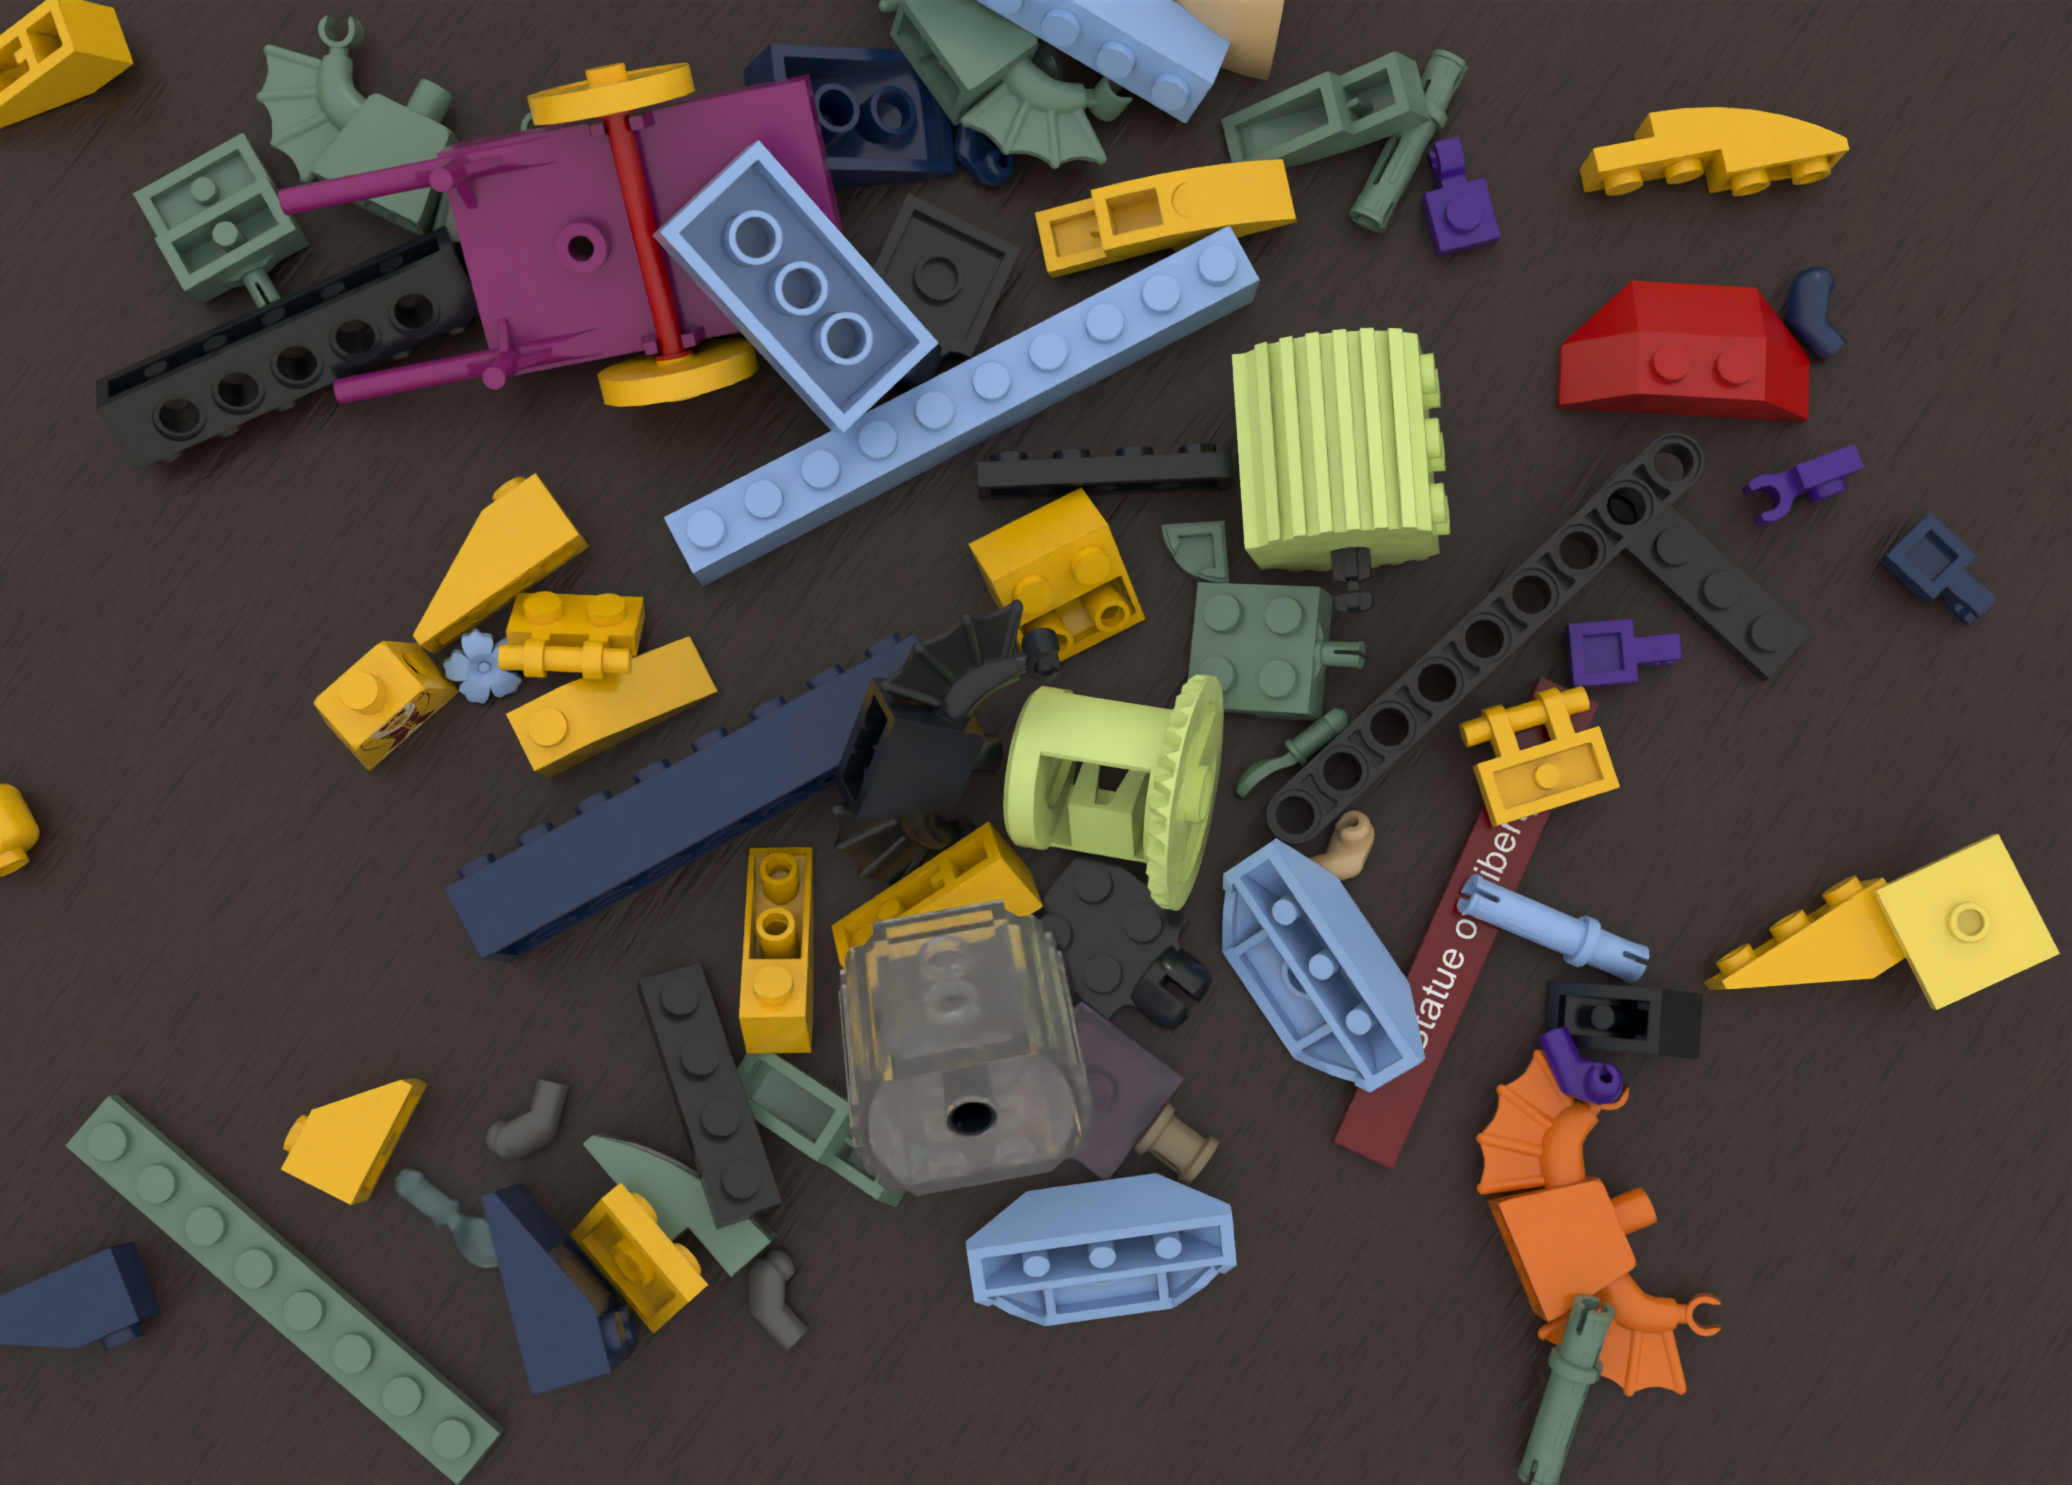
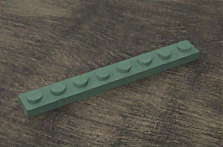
M109 1095L66 1144V1147L456 1485L465 1479L504 1432L505 1428L119 1095Z

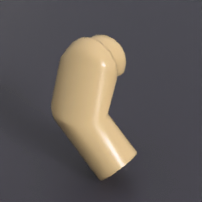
M1356 810L1344 812L1337 819L1336 827L1326 852L1309 858L1335 874L1340 881L1353 878L1361 872L1374 843V828L1370 824L1369 818L1364 813Z

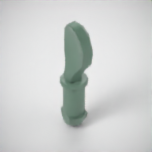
M1335 707L1292 740L1287 739L1284 744L1289 751L1285 755L1261 759L1249 766L1238 779L1236 794L1241 799H1244L1253 788L1273 772L1294 766L1297 763L1306 766L1309 758L1330 743L1350 724L1347 712Z

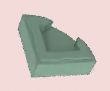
M1224 521L1161 525L1160 530L1164 547L1171 560L1183 573L1199 582L1229 583Z

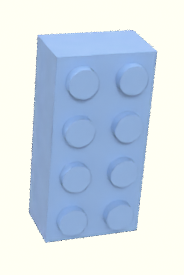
M759 140L747 146L652 235L831 431L844 433L938 344L930 332Z

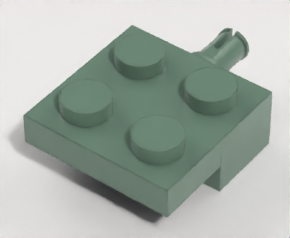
M244 133L237 135L133 193L157 235L154 239L181 287L200 306L234 287L244 285L257 308L269 304L262 291H264L270 303L280 299L281 297L267 272L271 271L276 263L310 245L293 214L285 215L278 199L279 190L251 141Z
M1198 582L1188 680L1195 675L1216 676L1221 684L1223 708L1226 713L1254 714L1260 718L1316 721L1322 716L1326 666L1357 667L1362 669L1365 659L1360 655L1366 654L1365 643L1363 641H1329L1333 596L1321 587Z

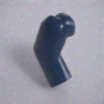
M961 123L957 125L954 148L956 159L978 183L993 187L1002 185L1014 172L1015 160L1013 155L1002 154L998 146H995L985 134L969 127L965 128Z
M1816 266L1799 272L1790 284L1785 318L1788 326L1824 363L1848 341L1826 319L1830 293L1834 290L1835 285L1834 277L1826 268Z

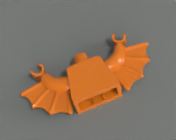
M1537 1049L1533 1052V1058L1526 1071L1520 1077L1507 1085L1500 1084L1496 1087L1498 1105L1494 1118L1481 1133L1477 1134L1476 1140L1480 1144L1484 1157V1168L1480 1183L1477 1185V1191L1481 1195L1507 1192L1494 1195L1486 1200L1534 1314L1547 1321L1538 1330V1337L1542 1340H1548L1556 1346L1561 1344L1572 1310L1573 1298L1580 1294L1600 1298L1601 1302L1597 1312H1601L1605 1303L1612 1305L1616 1311L1599 1357L1603 1364L1601 1376L1617 1383L1623 1388V1393L1626 1396H1633L1634 1392L1644 1388L1658 1386L1673 1390L1678 1395H1683L1687 1387L1673 1330L1676 1329L1677 1324H1688L1691 1330L1699 1335L1711 1336L1721 1330V1325H1701L1695 1321L1692 1314L1695 1307L1701 1303L1720 1305L1722 1303L1713 1294L1699 1293L1691 1297L1687 1304H1677L1674 1298L1654 1297L1643 1292L1628 1272L1637 1264L1626 1235L1656 1223L1657 1218L1654 1208L1646 1192L1641 1187L1610 1199L1600 1178L1585 1174L1583 1160V1143L1589 1132L1599 1122L1596 1116L1602 1109L1615 1110L1622 1107L1628 1099L1627 1082L1623 1084L1622 1093L1618 1099L1609 1104L1595 1105L1585 1101L1582 1103L1577 1100L1575 1101L1574 1098L1566 1096L1560 1091L1543 1051Z

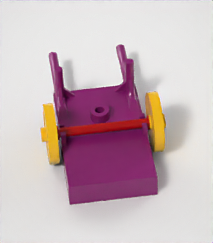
M624 63L600 66L585 70L587 80L562 85L527 96L534 125L549 126L452 144L437 152L438 158L279 189L278 199L285 215L432 187L438 192L447 191L489 350L335 379L333 386L337 401L340 404L479 377H483V382L488 388L497 390L503 387L515 375L644 351L645 354L613 364L597 374L605 405L624 407L682 401L730 386L752 376L759 370L754 346L747 339L743 338L705 340L706 338L740 331L652 235L747 146L757 140L764 145L843 234L810 75L807 74L665 102L695 91L688 63L667 64L626 71ZM576 236L587 237L594 246L592 255H583L576 250L574 246Z

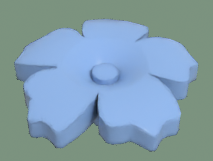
M473 628L471 632L462 634L463 651L454 649L451 657L444 660L443 666L446 670V678L453 681H461L459 691L466 695L469 702L485 703L489 697L490 688L492 693L499 698L517 691L518 685L522 682V676L515 670H500L498 666L500 644H508L507 637L493 646L494 639L490 633H481L478 629Z

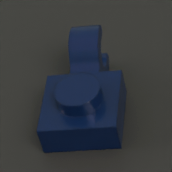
M1931 512L1923 517L1879 560L1925 605L1941 594L1950 612L1965 625L1970 624L1975 618H1980L1997 601V598L1988 588L1974 579L1965 570L1977 555Z

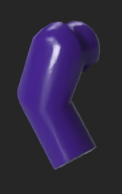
M1568 1027L1549 1031L1538 1038L1556 1083L1563 1094L1595 1105L1609 1104L1618 1099L1623 1089V1077L1618 1067L1604 1061V1063L1582 1058Z

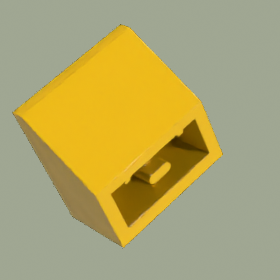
M1082 488L968 544L998 609L1011 604L1014 600H1020L1023 603V612L1016 638V644L1021 653H1023L1021 647L1023 637L1026 633L1036 628H1050L1056 632L1060 647L1057 653L1059 661L1062 662L1145 620L1110 528Z

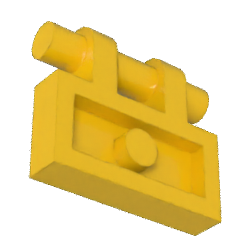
M548 591L517 593L506 630L508 644H500L498 650L499 669L524 671L525 677L546 678L549 671L580 672L584 679L604 680L607 673L631 674L632 656H637L645 621L644 597L619 596L610 593L600 595L555 594Z
M1583 686L1562 692L1553 687L1537 692L1533 701L1507 709L1502 704L1482 709L1481 717L1459 723L1461 738L1467 748L1489 741L1496 755L1494 759L1472 766L1492 827L1620 787L1600 726L1578 733L1574 732L1569 716L1590 709L1589 699ZM1543 724L1548 731L1551 741L1520 750L1514 733Z

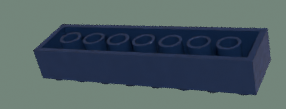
M895 633L877 641L864 651L867 660L844 672L839 664L818 673L806 682L810 691L788 703L783 696H778L759 705L748 714L752 722L731 734L728 733L726 727L709 732L691 744L694 754L672 766L667 758L654 762L634 774L633 779L636 785L614 797L610 790L595 794L579 803L574 808L578 816L557 828H554L552 822L538 825L516 839L519 846L517 850L496 860L493 853H490L461 867L457 871L461 880L446 887L445 891L480 958L510 962L837 784L834 775L872 678L886 679L905 663L913 644L919 642L915 634L901 640L899 634Z

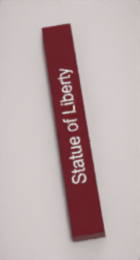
M1540 677L1536 680L1527 702L1535 700L1536 693L1556 687L1562 692L1568 689ZM1589 699V710L1569 716L1575 733L1588 730L1599 705L1598 702ZM1543 724L1514 733L1520 750L1551 741L1548 731ZM1484 800L1482 801L1405 974L1406 979L1410 983L1425 1059L1417 1066L1371 1093L1355 1086L1332 1137V1142L1390 1169L1394 1168L1500 928L1458 911V900L1460 898L1470 899V896L1461 893L1462 888L1470 876L1477 874L1487 881L1516 892L1552 809L1492 827Z

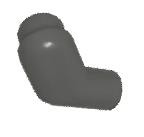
M538 1078L529 1112L507 1122L497 1120L488 1128L485 1142L489 1151L498 1155L504 1161H519L549 1145L556 1137L570 1085L550 1079Z
M771 1250L765 1254L763 1259H755L748 1271L747 1308L751 1316L786 1352L809 1328L784 1302L785 1282L794 1275V1264L786 1253L779 1250Z

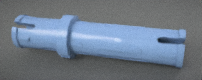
M1477 874L1470 876L1462 888L1461 893L1470 896V899L1460 898L1458 900V911L1460 913L1469 914L1563 954V959L1568 964L1576 967L1587 964L1623 979L1624 982L1632 985L1642 977L1647 967L1644 964L1635 962L1636 958L1644 961L1649 960V949L1647 946L1636 944L1601 929L1599 921L1589 916L1577 919L1487 881Z

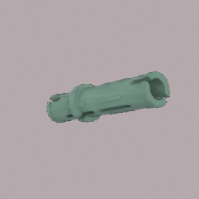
M1440 49L1433 51L1421 77L1431 120L1390 136L1368 177L1367 183L1348 214L1360 226L1373 232L1382 233L1385 231L1387 223L1393 214L1392 212L1419 164L1425 148L1434 133L1442 131L1448 119L1445 113L1449 106L1448 104L1469 69L1465 65L1466 62L1459 56Z
M1583 1294L1576 1295L1573 1298L1572 1310L1561 1344L1551 1349L1548 1365L1552 1371L1522 1463L1517 1470L1518 1477L1524 1483L1529 1481L1532 1472H1536L1531 1485L1560 1484V1475L1590 1385L1594 1384L1595 1381H1599L1603 1370V1364L1599 1357L1610 1324L1616 1315L1615 1309L1609 1303L1603 1304L1601 1312H1597L1601 1302L1600 1298Z

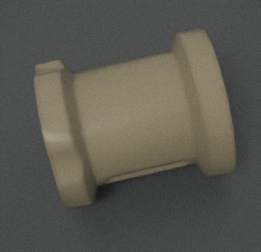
M1167 1102L1143 1131L1133 1149L1140 1154L1148 1151L1178 1174V1183L1189 1186L1207 1164L1220 1142L1212 1136L1203 1138L1174 1116L1175 1108Z

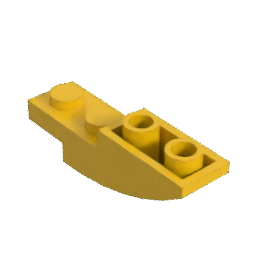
M1724 107L1681 108L1649 113L1635 132L1634 141L1593 148L1579 170L1585 193L1605 189L1606 195H1622L1639 189L1643 186L1644 181L1666 178L1667 184H1680L1700 177L1705 171L1710 193L1731 190L1733 196H1746L1768 188L1770 182L1792 178L1794 185L1819 181L1831 174L1830 169L1849 151L1847 138L1818 125L1785 115L1752 109Z
M1283 159L1226 163L1134 179L1091 190L1092 198L1035 213L1046 269L1051 278L1168 248H1173L1176 253L1229 225L1236 238L1297 222Z

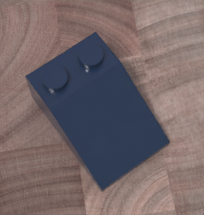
M770 43L743 70L745 87L807 74L810 75L834 190L950 177L957 173L951 120L901 50Z
M521 1183L482 1195L481 1199L531 1395L612 1373L632 1355L630 1344L636 1343L638 1339L636 1324L630 1306L628 1304L619 1305L616 1290Z

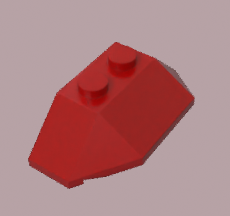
M1632 280L1559 347L1557 408L1805 423L1808 420L1810 359L1757 288Z

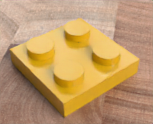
M620 1183L599 1200L570 1235L648 1328L655 1333L706 1288L708 1284L700 1276L701 1268L694 1255L683 1245L673 1244L657 1225L658 1217L649 1202L637 1193H630Z

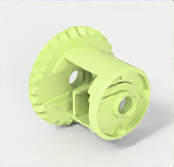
M1211 675L1193 676L1182 686L1181 694L1176 696L1175 707L1172 710L1076 695L1071 690L1041 686L1034 691L1026 700L1018 717L1006 766L1003 799L1006 831L1014 844L1038 850H1046L1052 846L1146 863V874L1149 876L1148 889L1151 891V898L1161 908L1176 911L1181 909L1192 891L1199 872L1209 835L1218 787L1224 724L1223 694L1219 679ZM1076 762H1083L1075 785H1073ZM1100 765L1129 770L1116 792L1099 789Z

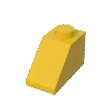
M418 1078L403 1079L313 1109L309 1116L301 1115L290 1129L284 1142L283 1149L290 1153L281 1170L350 1205L367 1201L428 1084Z

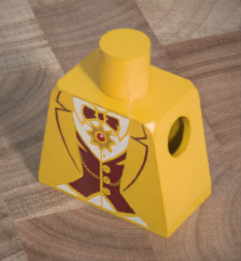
M382 641L323 691L313 704L328 727L361 764L370 771L460 691L450 679L446 678V674L419 644Z

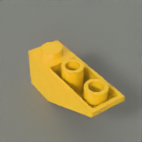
M813 847L749 848L739 1020L746 1053H811L814 1003Z
M1856 875L1846 878L1822 894L1827 904L1807 916L1803 909H1800L1773 924L1769 928L1773 938L1753 950L1751 945L1747 943L1720 958L1715 963L1720 972L1704 983L1709 990H1726L1875 978L1906 958L1872 892L1873 889L1887 882L1884 878L1860 882Z

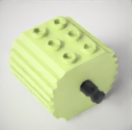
M1360 328V331L1347 332L1346 329L1332 330V333L1319 334V332L1306 333L1305 337L1294 339L1292 336L1279 338V342L1272 344L1263 342L1255 345L1254 350L1242 354H1233L1232 366L1245 550L1261 570L1282 569L1289 570V572H1303V570L1329 571L1332 569L1333 582L1345 584V593L1334 597L1336 610L1341 613L1350 614L1371 610L1374 605L1373 593L1362 592L1361 582L1372 579V568L1386 564H1404L1405 561L1426 560L1429 556L1440 554L1438 536L1450 534L1448 498L1445 496L1444 483L1434 484V472L1446 470L1443 433L1440 432L1439 418H1429V409L1441 408L1438 369L1435 368L1434 353L1422 354L1418 335L1403 332L1400 328H1388V331Z

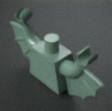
M976 0L880 1L879 9L882 12L897 11L890 36L954 126L961 123L965 128L969 127L985 134L992 139L1004 155L1028 154L1048 163L1052 169H1057L1061 164L1074 160L1090 161L1099 165L1105 164L1107 161L1106 153L1084 111L1085 108H1089L1094 116L1106 122L1114 120L1133 101L1132 97L1116 95L1122 89V86L1105 76L1093 89H1085L1084 85L1080 83L1062 82L1053 79L1032 62L1039 46L1037 36Z
M327 15L320 20L318 25L319 36L329 46V54L325 55L322 60L270 44L263 48L267 58L268 74L261 92L257 93L256 98L258 102L264 103L271 116L272 139L270 140V146L285 153L294 161L300 174V181L303 184L311 183L316 177L319 181L435 159L438 158L437 152L452 144L460 143L450 129L441 125L454 101V97L441 86L429 80L420 79L406 106L377 93L370 95L366 99L355 89L353 83V60L348 58V52L355 51L363 43L364 29L359 20L352 16L348 20V35L344 40L338 42L334 37L335 18ZM530 112L522 120L521 131L543 127L544 125H534ZM432 187L351 202L419 237L446 225L455 244H461L447 191L438 192Z

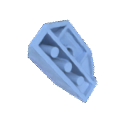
M1277 838L1223 874L1225 899L1222 919V952L1295 1060L1329 1075L1355 1082V1086L1371 1093L1417 1066L1425 1059L1410 983L1335 874Z
M1157 1173L1026 1191L966 1241L974 1302L988 1307L993 1304L1011 1315L1043 1326L1172 1309L1203 1289L1219 1272L1225 1274L1237 1266L1230 1204Z

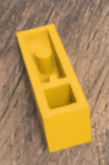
M46 0L0 35V129L93 94L134 64L114 8L84 0Z
M536 473L527 479L520 476L503 484L493 494L492 499L494 502L481 511L413 634L418 644L434 655L460 638L463 633H467L516 599L517 593L526 592L590 547L552 492Z
M688 636L634 657L632 659L631 674L607 673L604 680L580 678L506 715L534 772L550 779L719 692L691 637Z
M988 821L831 925L839 962L849 972L989 942L1009 928L1022 924L1032 913L1042 908L1043 905L1030 869Z

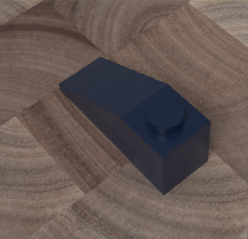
M134 1242L109 1247L0 1295V1345L77 1349L101 1340L104 1350L108 1351L143 1336L144 1332L140 1323L162 1314Z

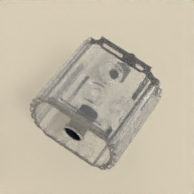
M1003 899L872 922V936L864 945L850 947L844 959L845 969L840 970V990L838 991L850 1133L853 1138V1148L857 1157L862 1156L863 1166L869 1175L877 1174L878 1184L887 1191L903 1189L920 1196L1052 1172L1064 1159L1077 1157L1084 1146L1082 1136L1089 1135L1091 1125L1089 1114H1092L1093 1103L1064 959L1061 951L1057 950L1056 941L1052 933H1045L1043 923L1034 915L1019 917L1006 910Z

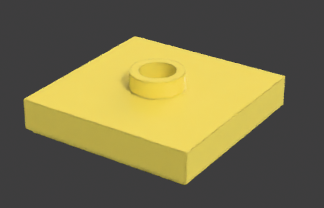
M1992 834L1872 890L1931 1009L1938 1010L2060 954L1999 834Z

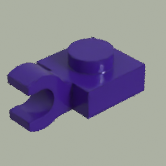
M1459 137L1434 142V151L1428 152L1427 155L1437 190L1425 192L1421 202L1436 258L1496 244L1501 236L1485 178L1467 182L1465 158Z
M1855 444L1796 465L1788 471L1775 475L1763 474L1757 476L1741 490L1744 496L1756 491H1764L1771 496L1773 500L1772 509L1754 518L1756 526H1768L1789 512L1793 499L1808 495L1811 504L1845 492L1848 490L1845 480L1863 469L1864 465Z
M1633 619L1569 623L1565 627L1570 689L1578 686H1583L1585 689L1634 685L1639 682L1637 666L1674 665L1677 660H1682L1680 634L1634 638Z

